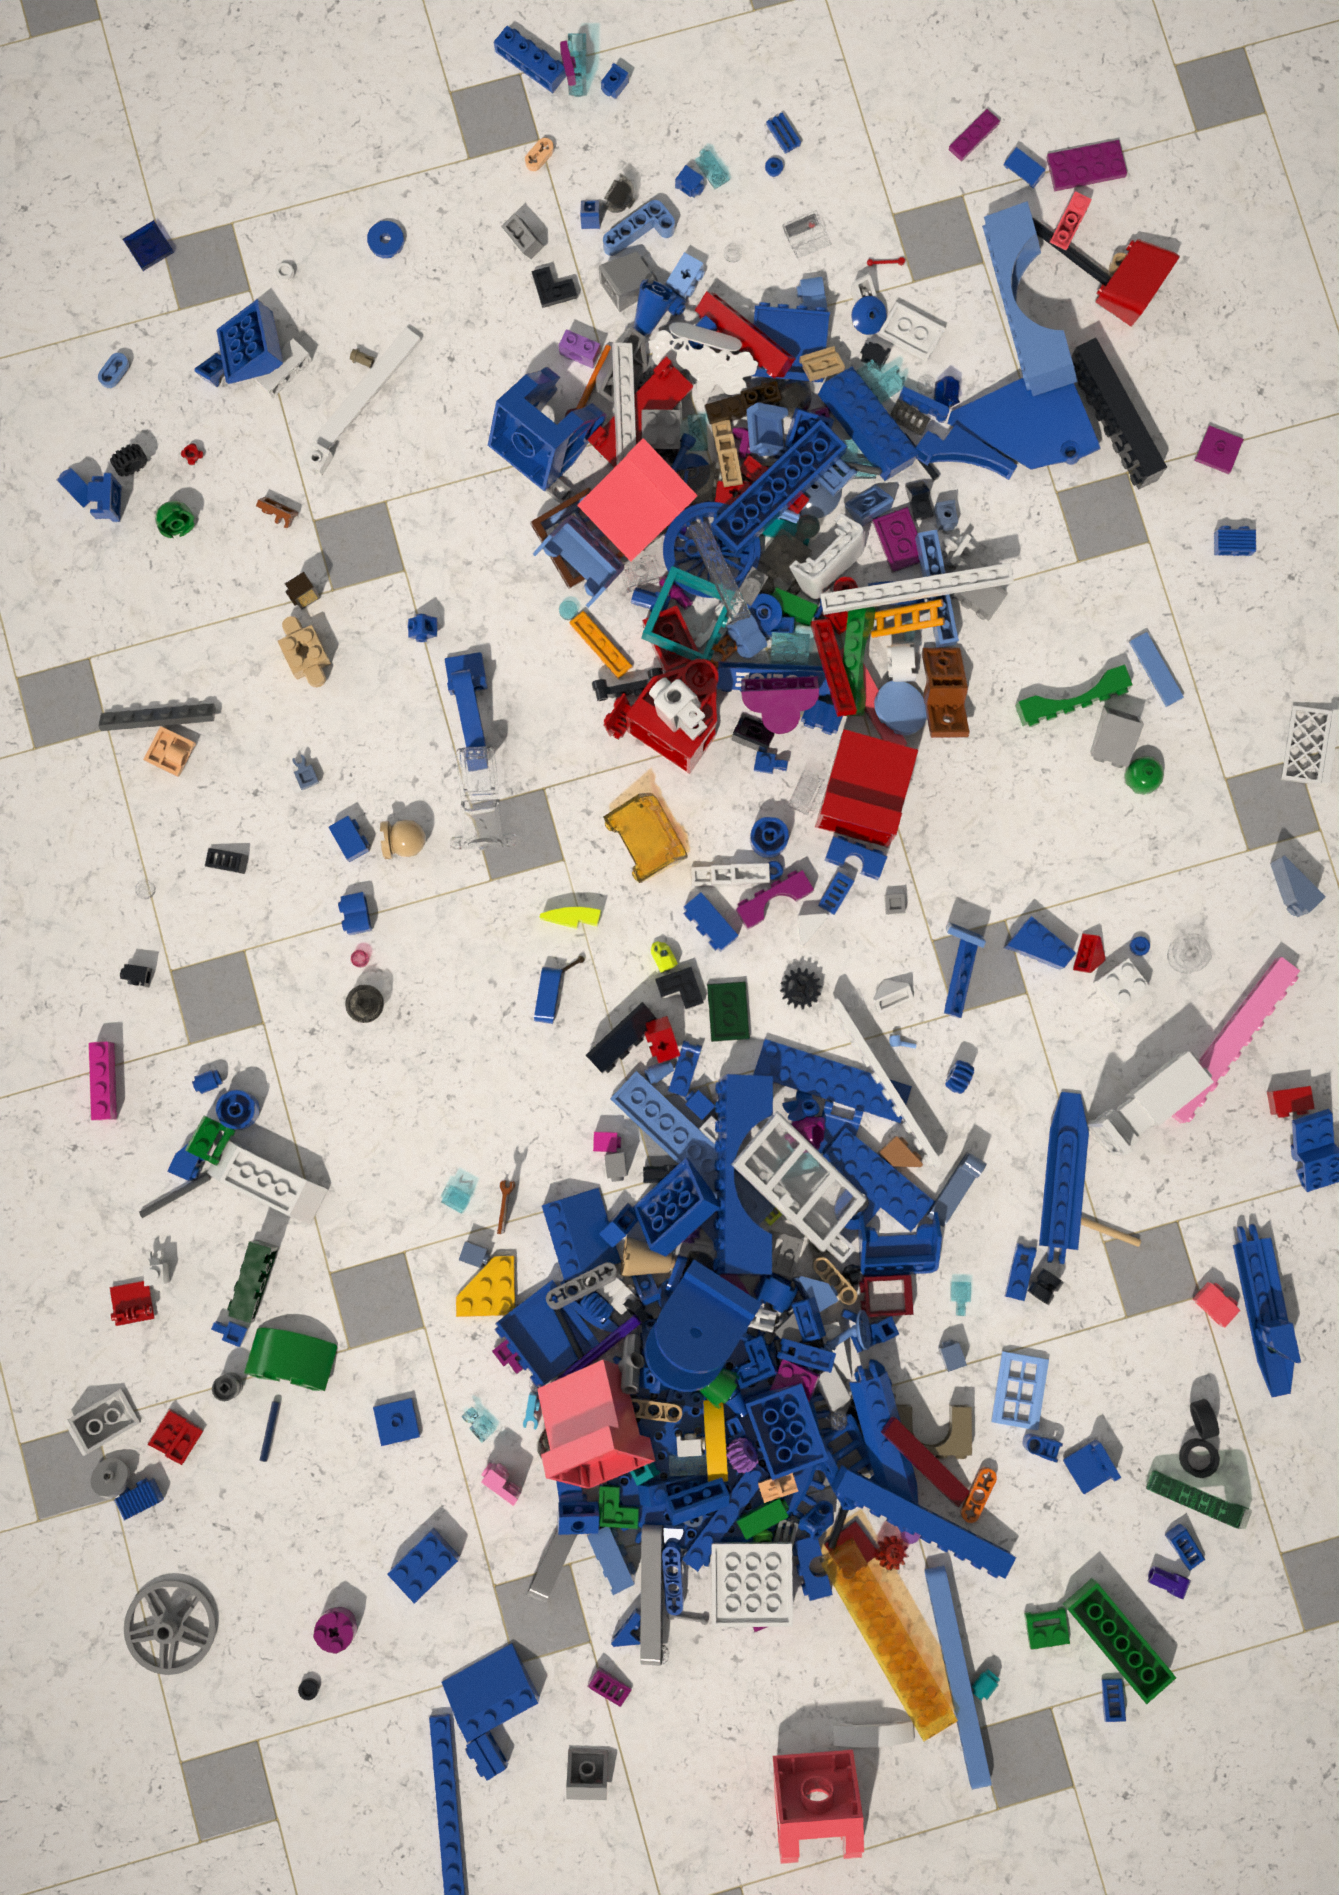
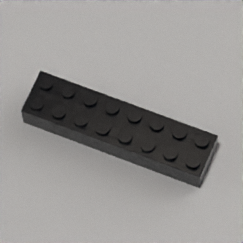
M1095 337L1077 346L1071 358L1078 385L1085 391L1087 402L1093 406L1097 420L1103 424L1104 433L1107 437H1110L1114 451L1121 457L1122 466L1128 470L1132 484L1136 485L1139 490L1158 481L1167 469V466L1100 343Z

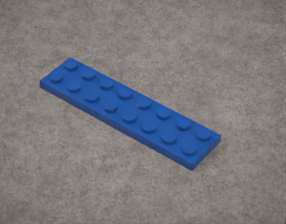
M764 1039L753 1075L773 1076L774 1083L897 1123H901L902 1120L901 1116L897 1117L892 1109L894 1104L891 1100L887 1101L882 1093L883 1087L880 1083L877 1084L871 1076L872 1073ZM889 1079L906 1105L912 1086Z

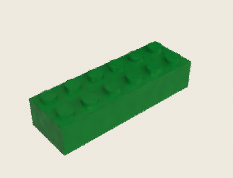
M1093 1578L1063 1603L1146 1704L1177 1678Z

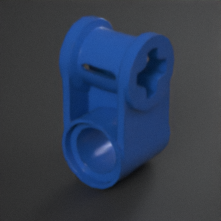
M1032 1433L1025 1435L1022 1440L1023 1447L1030 1453L1058 1463L1057 1456L1060 1447L1063 1446L1062 1442ZM1033 1439H1036V1440H1037V1445H1036V1447H1035V1448H1030V1447H1029L1030 1441L1033 1440Z
M829 1501L818 1502L815 1507L800 1519L798 1528L808 1532L813 1540H817L834 1523L833 1505Z

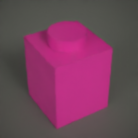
M594 1132V1152H617V1148H621V1137H618V1133Z

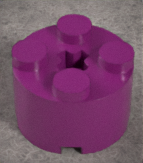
M344 1607L326 1610L314 1627L313 1638L322 1650L333 1654L345 1650L357 1633V1623L354 1614ZM335 1627L338 1628V1631H337V1632H334V1631H333V1629H334Z

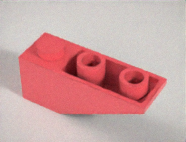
M1075 191L1050 243L1067 250L1092 199Z

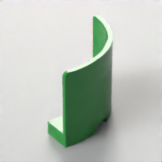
M258 1328L244 1374L258 1379L279 1382L280 1379L291 1380L290 1384L312 1391H325L337 1345L300 1333L272 1328Z

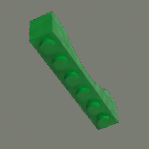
M874 607L848 611L843 665L857 712L855 715H847V717L864 716L866 694L864 689L863 663L867 639L874 627L876 610Z
M1124 664L1107 670L1095 687L1078 697L1054 700L1035 695L1018 701L1015 707L1022 726L1029 725V727L1040 724V720L1046 719L1050 721L1057 718V715L1064 712L1067 715L1076 711L1075 708L1081 706L1082 709L1090 707L1095 701L1105 702L1111 699L1110 696L1112 695L1122 696L1127 694L1133 684Z

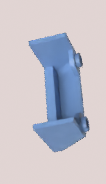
M571 515L533 553L536 556L543 549L548 556L557 557L560 554L587 580L584 584L585 591L589 596L593 597L586 604L588 608L624 570L622 561L578 518Z

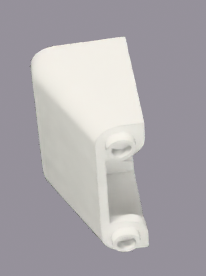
M842 513L835 519L838 528L834 531L839 537L815 561L808 557L805 563H799L795 560L789 566L803 593L811 599H818L820 594H825L864 552L865 531L863 527Z

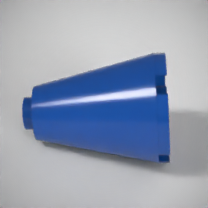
M648 279L642 280L634 328L643 336L652 333L675 301L676 294L672 295V290L657 281H653V284L648 283Z

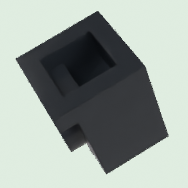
M865 343L860 352L862 354L861 362L880 372L889 358L891 349L887 348V350H884L878 343Z
M124 964V968L120 971V979L127 980L129 985L139 986L140 984V986L149 988L152 969L144 966Z

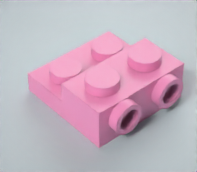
M489 1462L481 1474L484 1477L481 1483L514 1506L521 1494L518 1491L519 1487L511 1481L509 1483L506 1482L510 1474L507 1473L508 1469L500 1463L496 1465Z

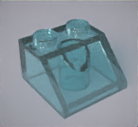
M772 632L770 664L808 665L810 634Z

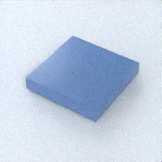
M948 922L946 926L948 934L984 948L986 941L983 935Z

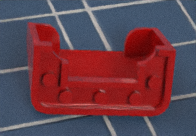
M1141 239L1130 242L1126 248L1128 251L1126 257L1107 285L1102 284L1096 294L1099 296L1095 301L1131 327L1144 312L1180 258V255L1171 250Z

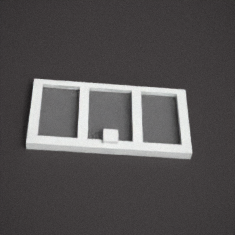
M778 1111L772 1115L731 1164L823 1252L866 1201V1197Z

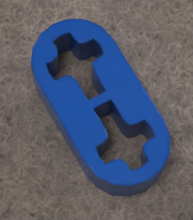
M678 1255L666 1290L674 1292L678 1286L688 1259L687 1257Z

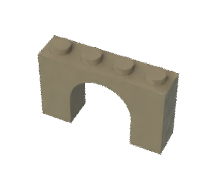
M896 1404L901 1423L914 1435L912 1406L910 1404ZM949 1405V1430L946 1437L936 1444L922 1443L937 1459H947V1456H955L956 1459H967V1456H972V1407L970 1405Z

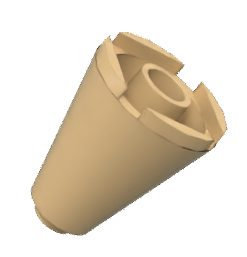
M626 1237L623 1247V1260H621V1275L634 1276L667 1273L670 1269H674L675 1257H672V1253L665 1257L650 1250L647 1243L632 1237Z

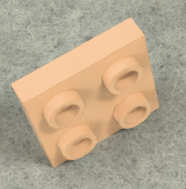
M160 726L143 760L179 777L196 743Z

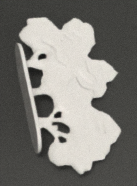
M675 322L669 326L671 333L680 337L678 339H674L668 331L661 330L657 333L655 340L648 342L649 349L653 351L652 359L654 363L658 365L667 356L679 372L687 369L690 372L689 379L693 384H696V389L700 396L711 393L717 384L723 389L725 394L732 397L740 395V391L747 389L743 377L754 375L758 362L753 360L749 352H742L738 355L730 352L737 351L742 347L741 341L737 338L688 323ZM688 341L704 344L701 350L692 348ZM678 342L679 344H682V342H684V345L681 349L676 350L674 348ZM709 346L721 349L722 351L720 353H716L713 349H710ZM727 355L730 356L729 361L726 360Z

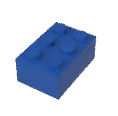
M433 1527L390 1569L387 1575L415 1604L458 1562L460 1555Z

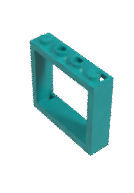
M672 566L643 630L641 639L692 661L695 659L711 661L715 651L712 650L713 644H718L722 635L719 633L721 627L725 628L729 619L726 614L728 610L732 611L736 601L733 600L735 593ZM675 581L725 602L703 654L652 633Z

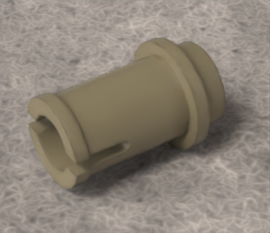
M353 349L350 354V360L353 363L357 362L370 369L372 368L375 357L360 352V349Z

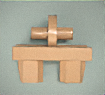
M793 1473L775 1480L769 1478L758 1482L764 1503L798 1492Z

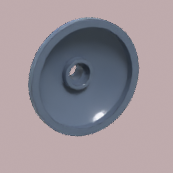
M816 481L814 484L818 486L817 489L810 487L803 493L810 500L799 512L800 516L818 519L829 515L838 506L842 489L833 497Z

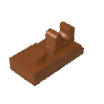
M266 496L258 499L256 507L262 509L263 513L275 514L276 524H279L281 519L284 518V528L290 527L293 518L298 516L299 513Z

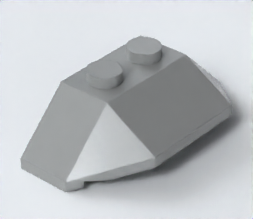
M629 327L616 342L632 343L635 391L648 365L645 347L646 340L642 334ZM612 347L596 377L597 393L610 402H614Z

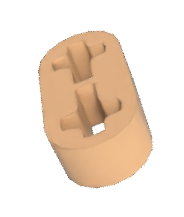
M540 139L527 153L525 164L528 170H539L552 156L554 147L550 139ZM548 145L549 149L542 151V146L546 147ZM531 159H532V160L537 159V163L533 162V163L531 164V163H530V160H531Z

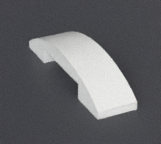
M913 1720L869 1725H853V1723L833 1724L834 1746L871 1748L914 1742Z

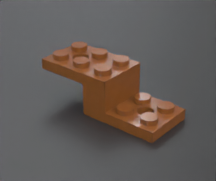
M923 648L922 658L926 675L923 698L930 737H969L970 731L964 705L968 685L960 648Z

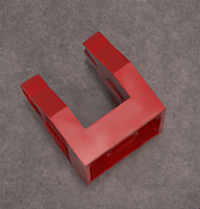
M695 659L690 661L685 667L652 677L626 714L627 732L689 774L715 739L718 671L716 667L705 659ZM666 677L671 683L676 679H680L697 695L701 703L699 709L705 714L702 721L707 728L693 741L681 728L673 732L657 715L654 699L649 695V692L662 678ZM699 724L693 727V729H697L699 727Z

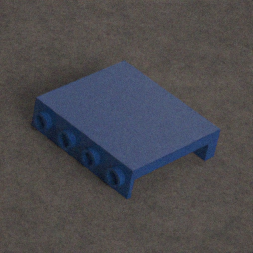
M759 302V306L755 305L753 324L796 358L785 377H776L775 379L809 381L799 359L800 356L826 349L830 312H826V308L815 307V311L807 310V306H796V309H790L787 304H778V307H770V303ZM757 366L755 374L751 375L752 377L773 378L766 373L767 369L763 366ZM823 378L811 382L823 383Z
M553 1280L495 1323L497 1327L494 1329L501 1339L505 1337L508 1341L506 1346L512 1354L516 1353L519 1356L520 1360L518 1362L524 1370L528 1369L532 1374L530 1379L536 1387L538 1385L541 1387L545 1386L578 1360L553 1309L546 1302L547 1293L558 1287ZM556 1296L552 1297V1301L555 1303L559 1302ZM568 1304L561 1308L583 1353L585 1354L599 1344L598 1340L572 1305Z

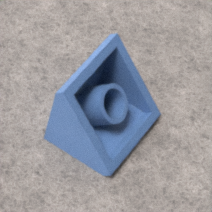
M874 485L844 503L854 521L863 527L873 519L891 510L894 500L893 497L877 485Z

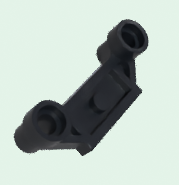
M662 668L648 670L649 679L611 687L607 686L606 679L593 681L592 688L596 693L597 701H605L608 698L617 699L623 693H625L626 697L632 694L640 696L652 677L663 674Z

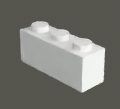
M294 339L284 343L282 346L283 364L278 369H275L270 374L254 378L256 383L272 399L312 361L309 353Z

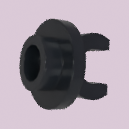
M854 1264L848 1265L844 1268L842 1276L845 1279H849L851 1286L859 1285L858 1280L860 1278L858 1274L861 1272V1269Z

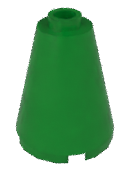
M722 1368L716 1379L699 1391L715 1408L719 1409L721 1408L719 1404L721 1402L725 1404L737 1387V1384L734 1383L735 1379L739 1380L740 1376L736 1372Z

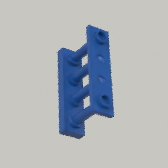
M851 1414L841 1415L840 1419L843 1424L824 1437L821 1436L829 1460L819 1463L829 1484L832 1485L839 1471L837 1461L857 1449L862 1459L849 1468L858 1472L866 1467L871 1475L869 1479L875 1481L865 1440L858 1428L857 1420ZM847 1431L852 1442L832 1455L827 1448L828 1443ZM836 1495L843 1510H853L857 1507L852 1503L853 1500L848 1497L844 1500Z

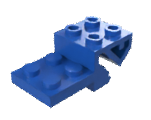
M1326 1109L1292 1120L1293 1144L1290 1145L1291 1156L1295 1162L1301 1161L1303 1167L1296 1170L1301 1186L1306 1192H1310L1338 1183L1339 1148L1334 1143L1333 1113L1330 1109Z

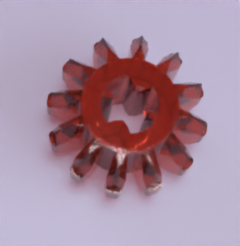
M892 1535L890 1538L889 1536H884V1542L877 1541L880 1547L874 1549L879 1553L875 1559L880 1561L879 1565L881 1567L886 1566L887 1570L891 1571L893 1568L898 1570L900 1569V1564H906L903 1559L904 1557H909L908 1554L904 1553L908 1547L903 1545V1539H897V1536Z

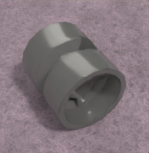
M231 1372L218 1377L212 1384V1394L216 1399L224 1402L238 1396L243 1389L241 1377Z

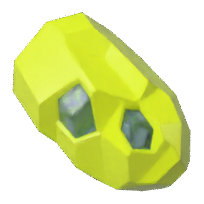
M657 941L652 944L651 955L660 973L666 972L678 965L670 947L666 943Z

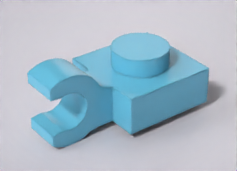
M529 1393L523 1428H526L528 1421L534 1422L535 1430L538 1427V1420L534 1416L535 1411H539L540 1399H537L538 1393Z

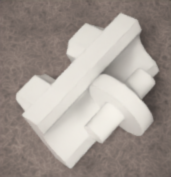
M966 534L965 537L959 536L958 539L955 536L951 540L944 539L942 544L946 548L943 553L947 555L943 561L945 567L951 566L956 569L961 560L966 562L960 555L963 552L968 556L976 548L970 542L971 536Z
M761 1306L748 1327L760 1329V1331L766 1333L773 1332L777 1313L765 1310Z

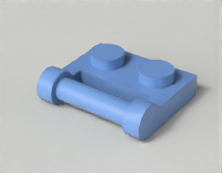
M841 458L835 464L846 474L844 477L831 467L817 480L833 497L858 473L854 468L851 469Z

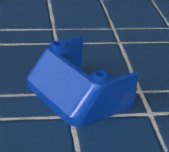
M938 1212L933 1214V1224L921 1225L917 1228L916 1235L878 1236L875 1228L864 1226L863 1215L859 1216L860 1269L863 1275L926 1274L938 1270L942 1241Z

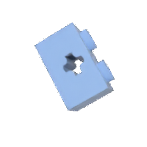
M684 252L666 281V286L684 300L688 296L691 297L695 290L696 282H700L704 276L703 262Z

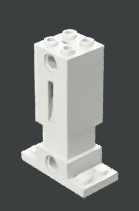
M1190 1051L1178 1053L1126 1094L1127 1100L1113 1110H1106L1095 1120L1087 1122L1088 1130L1108 1155H1128L1133 1151L1131 1148L1140 1141L1139 1135L1151 1126H1160L1214 1083L1211 1079L1212 1074L1208 1069L1202 1068L1198 1063L1200 1060L1195 1053H1190Z

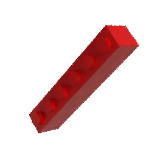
M706 291L695 309L700 315L699 318L702 319L706 315L716 324L717 332L740 340L742 347L739 351L741 353L749 352L753 360L758 362L757 366H763L767 369L766 373L769 376L784 378L796 358L716 293Z

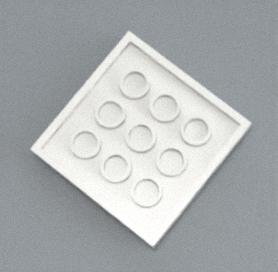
M792 1542L711 1543L712 1627H793Z

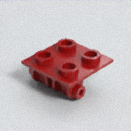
M625 693L616 699L614 709L604 719V727L608 735L611 737L613 734V737L618 740L620 737L623 738L627 731V723L623 722L622 719L626 721V714L633 706V704L630 706Z
M144 1281L109 1287L113 1307L111 1320L115 1321L116 1326L155 1319L150 1287L144 1286Z

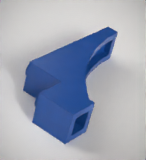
M956 424L945 440H942L937 434L928 430L916 446L919 452L916 459L927 466L929 463L962 462L986 468L1008 480L1017 468V465L1011 459L1005 458L996 449L990 448L982 440L975 438L964 428Z

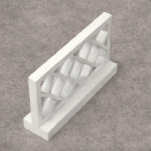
M1301 706L1292 707L1281 780L1319 785V787L1323 788L1329 786L1339 728V710L1333 709V711ZM1296 711L1304 712L1308 719L1300 724L1295 718ZM1318 714L1327 715L1326 722L1321 726L1314 720V717ZM1311 720L1317 729L1308 734L1302 725ZM1300 728L1305 737L1297 742L1293 737V732ZM1317 731L1323 735V741L1319 744H1316L1311 738V735ZM1308 738L1314 747L1305 752L1299 744ZM1297 746L1303 755L1294 760L1290 755V750ZM1316 749L1321 756L1314 763L1308 754ZM1303 757L1311 764L1305 770H1302L1296 763ZM1292 765L1300 772L1295 777L1286 776L1287 768ZM1313 767L1318 773L1317 780L1309 779L1305 772Z

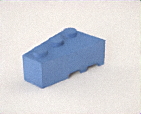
M599 1526L598 1534H587V1538L604 1570L605 1578H608L612 1587V1595H615L635 1584V1573L637 1571L633 1562L629 1563L626 1558L628 1552L624 1544H619L617 1539L619 1534L616 1527Z

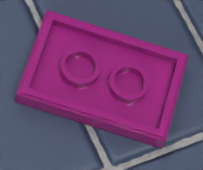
M908 507L872 520L892 573L920 563L915 541L918 532Z

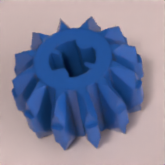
M956 1061L947 1075L946 1087L954 1093L962 1094L972 1080L974 1067L966 1061Z
M596 1291L585 1295L580 1302L581 1306L599 1322H604L608 1319L614 1310L613 1306Z

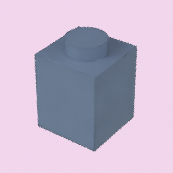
M465 1241L459 1261L481 1268L483 1264L487 1265L490 1254L487 1252L489 1248Z
M950 1339L942 1342L943 1346L938 1347L945 1369L948 1372L967 1366L959 1342Z

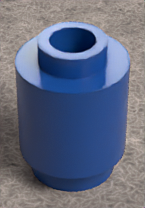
M672 290L671 294H676V298L667 311L673 316L681 315L686 309V301Z
M209 1070L194 1076L195 1080L192 1081L195 1091H199L201 1094L216 1089L219 1085L223 1084L218 1070Z

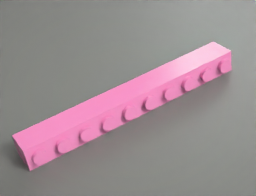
M1283 957L1274 960L1199 1059L1198 1063L1202 1068L1208 1069L1212 1074L1211 1079L1214 1083L1171 1117L1179 1123H1189L1194 1118L1196 1108L1198 1106L1201 1107L1206 1102V1095L1209 1091H1214L1219 1084L1217 1082L1218 1079L1228 1073L1230 1070L1228 1066L1232 1061L1235 1062L1240 1057L1242 1047L1247 1046L1252 1041V1034L1255 1030L1259 1031L1264 1025V1018L1274 1012L1276 1002L1278 1000L1281 1001L1286 996L1287 992L1285 990L1289 985H1294L1298 980L1299 969Z

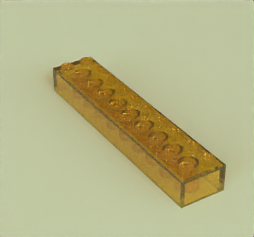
M851 1538L835 1548V1550L833 1549L820 1557L819 1560L923 1742L956 1723L958 1719L854 1539Z

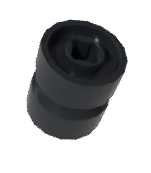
M1042 1268L1037 1275L1038 1281L1033 1282L1027 1291L1043 1303L1049 1305L1055 1297L1053 1293L1058 1292L1064 1282Z

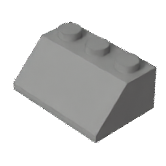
M961 560L954 572L973 568ZM999 586L953 593L950 594V597L958 599L966 609L975 611L980 619L989 621L1008 593Z

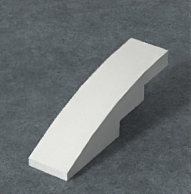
M769 863L711 865L710 867L690 868L691 887L770 883Z

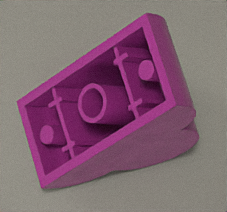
M818 677L741 679L742 700L749 710L762 714L763 724L769 731L776 734H785L792 731L798 725L800 711L810 709L817 702L819 697Z

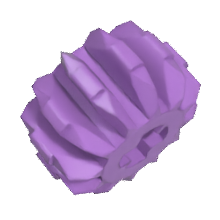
M747 1438L735 1439L726 1448L728 1452L726 1456L730 1460L729 1463L732 1464L733 1469H736L738 1473L749 1472L759 1463L757 1459L758 1454L752 1446V1442H748Z

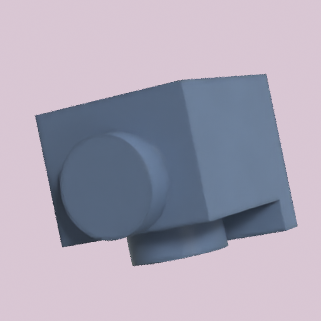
M955 499L937 502L934 507L938 530H953L958 524Z

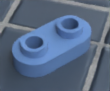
M114 353L107 360L98 373V380L103 387L113 388L120 381L129 368V361L122 353Z

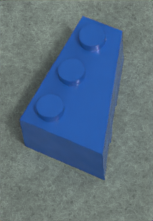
M1032 916L1023 923L1004 947L1007 950H1012L1059 970L1065 968L1076 954L1074 950Z

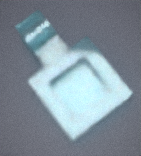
M950 1282V1301L956 1302L957 1316L966 1315L965 1302H971V1282Z
M473 1407L461 1416L465 1422L472 1424L469 1429L481 1443L497 1429L485 1414L480 1417Z

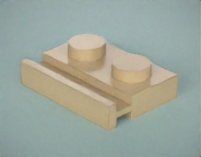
M834 346L800 356L799 359L810 382L845 370V365L838 352L836 353Z

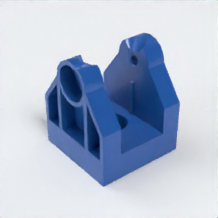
M549 367L525 374L496 401L487 445L544 492L575 463L588 445L587 439L600 426L602 427L606 419V413L593 403L585 408L571 411L558 424H555L541 411L558 389L555 384L561 378Z

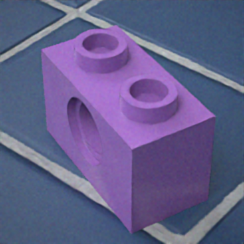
M567 329L558 345L560 355L594 369L601 354L600 343Z

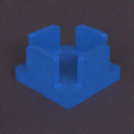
M104 473V476H92L93 482L88 483L87 499L90 502L98 503L97 509H90V514L95 519H110L112 522H120L121 484L112 473Z

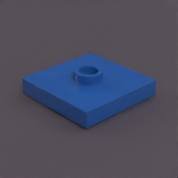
M412 1398L373 1407L381 1446L420 1437Z

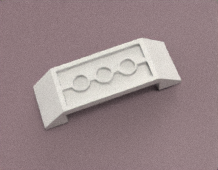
M231 1140L228 1141L219 1157L220 1162L216 1166L211 1163L207 1171L209 1175L219 1182L289 1217L308 1224L312 1223L328 1191L327 1188L313 1181H308L242 1148L241 1145Z

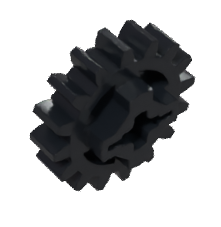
M798 968L797 973L790 970V977L785 974L784 978L787 981H781L780 984L784 988L780 989V992L785 993L782 999L789 1000L787 1002L788 1006L793 1003L794 1009L800 1005L801 1010H804L806 1004L809 1008L812 1007L811 1001L817 1003L818 1000L815 996H821L817 989L822 988V985H817L820 979L813 978L814 972L808 974L807 968L804 972H801V969ZM798 976L806 977V978H808L809 980H808V981H803V980H801L800 977H798ZM792 980L793 988L788 991L789 982ZM797 984H800V986H805V989L803 990L804 994H802L801 991H796V989L798 988ZM813 987V994L810 998L808 991L809 988ZM792 997H800L802 1001H796Z

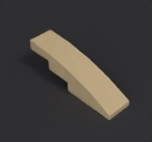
M730 420L711 424L723 486L742 485L737 449L735 448Z

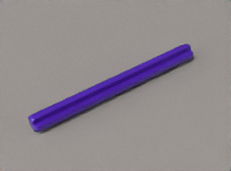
M633 1315L554 1381L591 1365L640 1325V1319Z

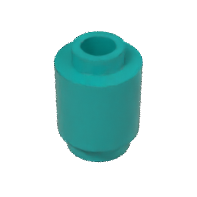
M987 1669L980 1674L971 1686L974 1689L972 1693L981 1701L983 1698L988 1700L998 1687L997 1683L1000 1679Z

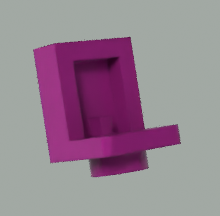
M743 427L733 428V437L742 440L738 458L746 459L747 453L750 454L748 430Z

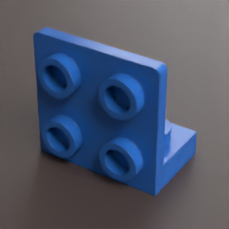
M481 652L444 659L450 695H455L451 673L471 670L475 691L488 689Z
M1096 1439L1063 1459L1064 1464L1083 1494L1088 1493L1109 1479L1115 1482L1122 1478L1104 1447Z

